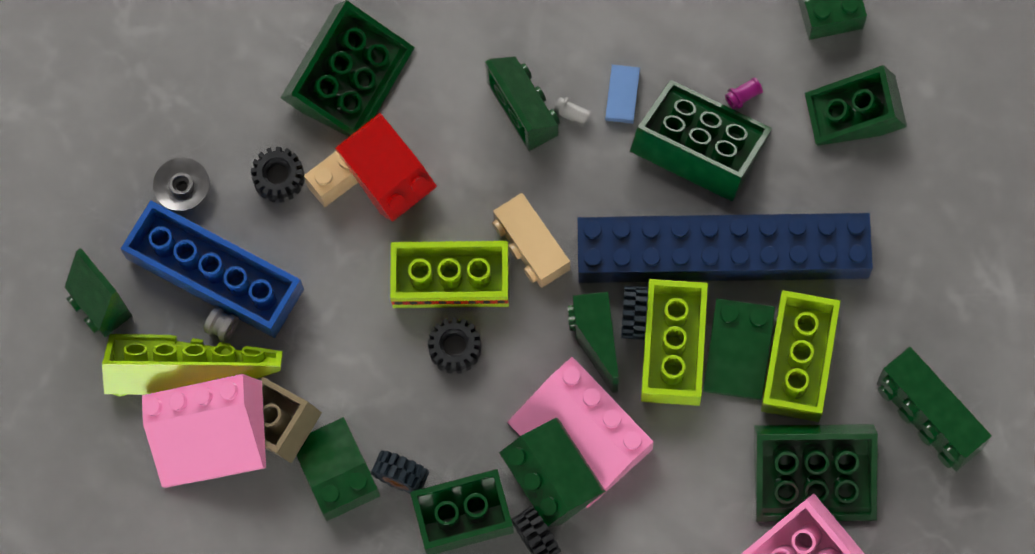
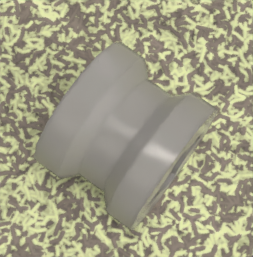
M217 306L209 314L204 325V332L209 335H217L219 340L225 343L234 334L239 317L234 314L228 315L224 312V309Z

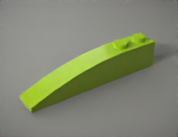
M110 334L102 361L104 394H113L115 396H125L127 394L147 395L240 374L258 379L281 371L283 351L245 346L242 350H237L230 343L219 342L217 346L204 345L202 339L195 338L191 339V343L177 341V336Z

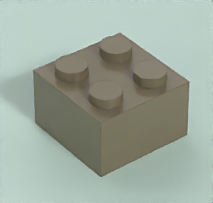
M263 377L261 381L265 449L292 463L322 412L308 401Z

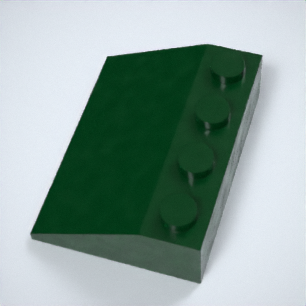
M345 0L334 6L280 99L301 113L349 137L375 117L415 47Z
M670 79L637 127L629 152L733 201L761 152L772 128Z
M874 424L754 425L756 521H781L812 494L818 497L837 521L877 520L878 433Z

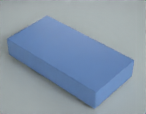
M612 64L605 121L634 124L640 67Z

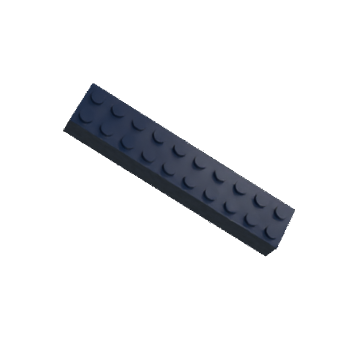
M870 213L577 217L578 283L649 282V279L672 281L869 279L873 269Z

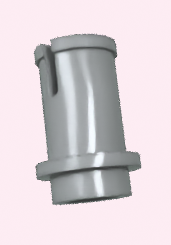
M560 97L554 108L558 118L562 116L583 128L591 114V111L569 102L568 97L565 99Z

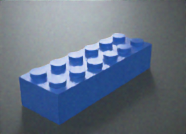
M151 200L120 248L127 260L215 307H221L224 309V312L238 316L239 320L273 338H276L304 291L301 279Z

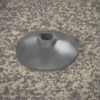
M175 157L167 160L157 169L153 177L152 188L157 201L163 207L171 211L185 212L196 208L205 200L210 188V179L205 167L197 160L189 157ZM181 184L188 185L185 191H179L178 187Z

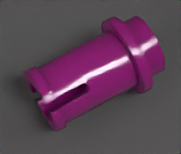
M753 77L735 89H728L725 99L732 109L736 107L740 109L743 107V103L758 94H762L763 88L760 82Z

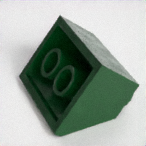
M516 56L493 58L485 61L487 84L528 151L557 137L560 120L553 109L548 110L545 105L546 97L539 86L534 87L530 80L532 75L525 63L520 64Z
M554 418L521 435L499 452L533 507L548 527L562 525L606 492L558 418Z
M498 469L410 492L426 554H437L514 533Z

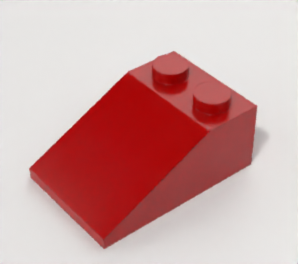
M381 113L335 147V150L379 213L392 222L437 187L422 163Z

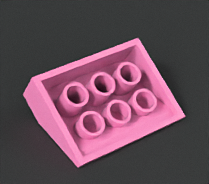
M573 357L556 370L507 422L521 436L554 418H558L606 492L653 450L654 441ZM599 496L597 499H595L593 502L587 505L586 508L588 509L601 496Z
M240 374L142 395L143 426L163 488L266 468L262 381Z
M812 494L741 554L865 553L818 497Z

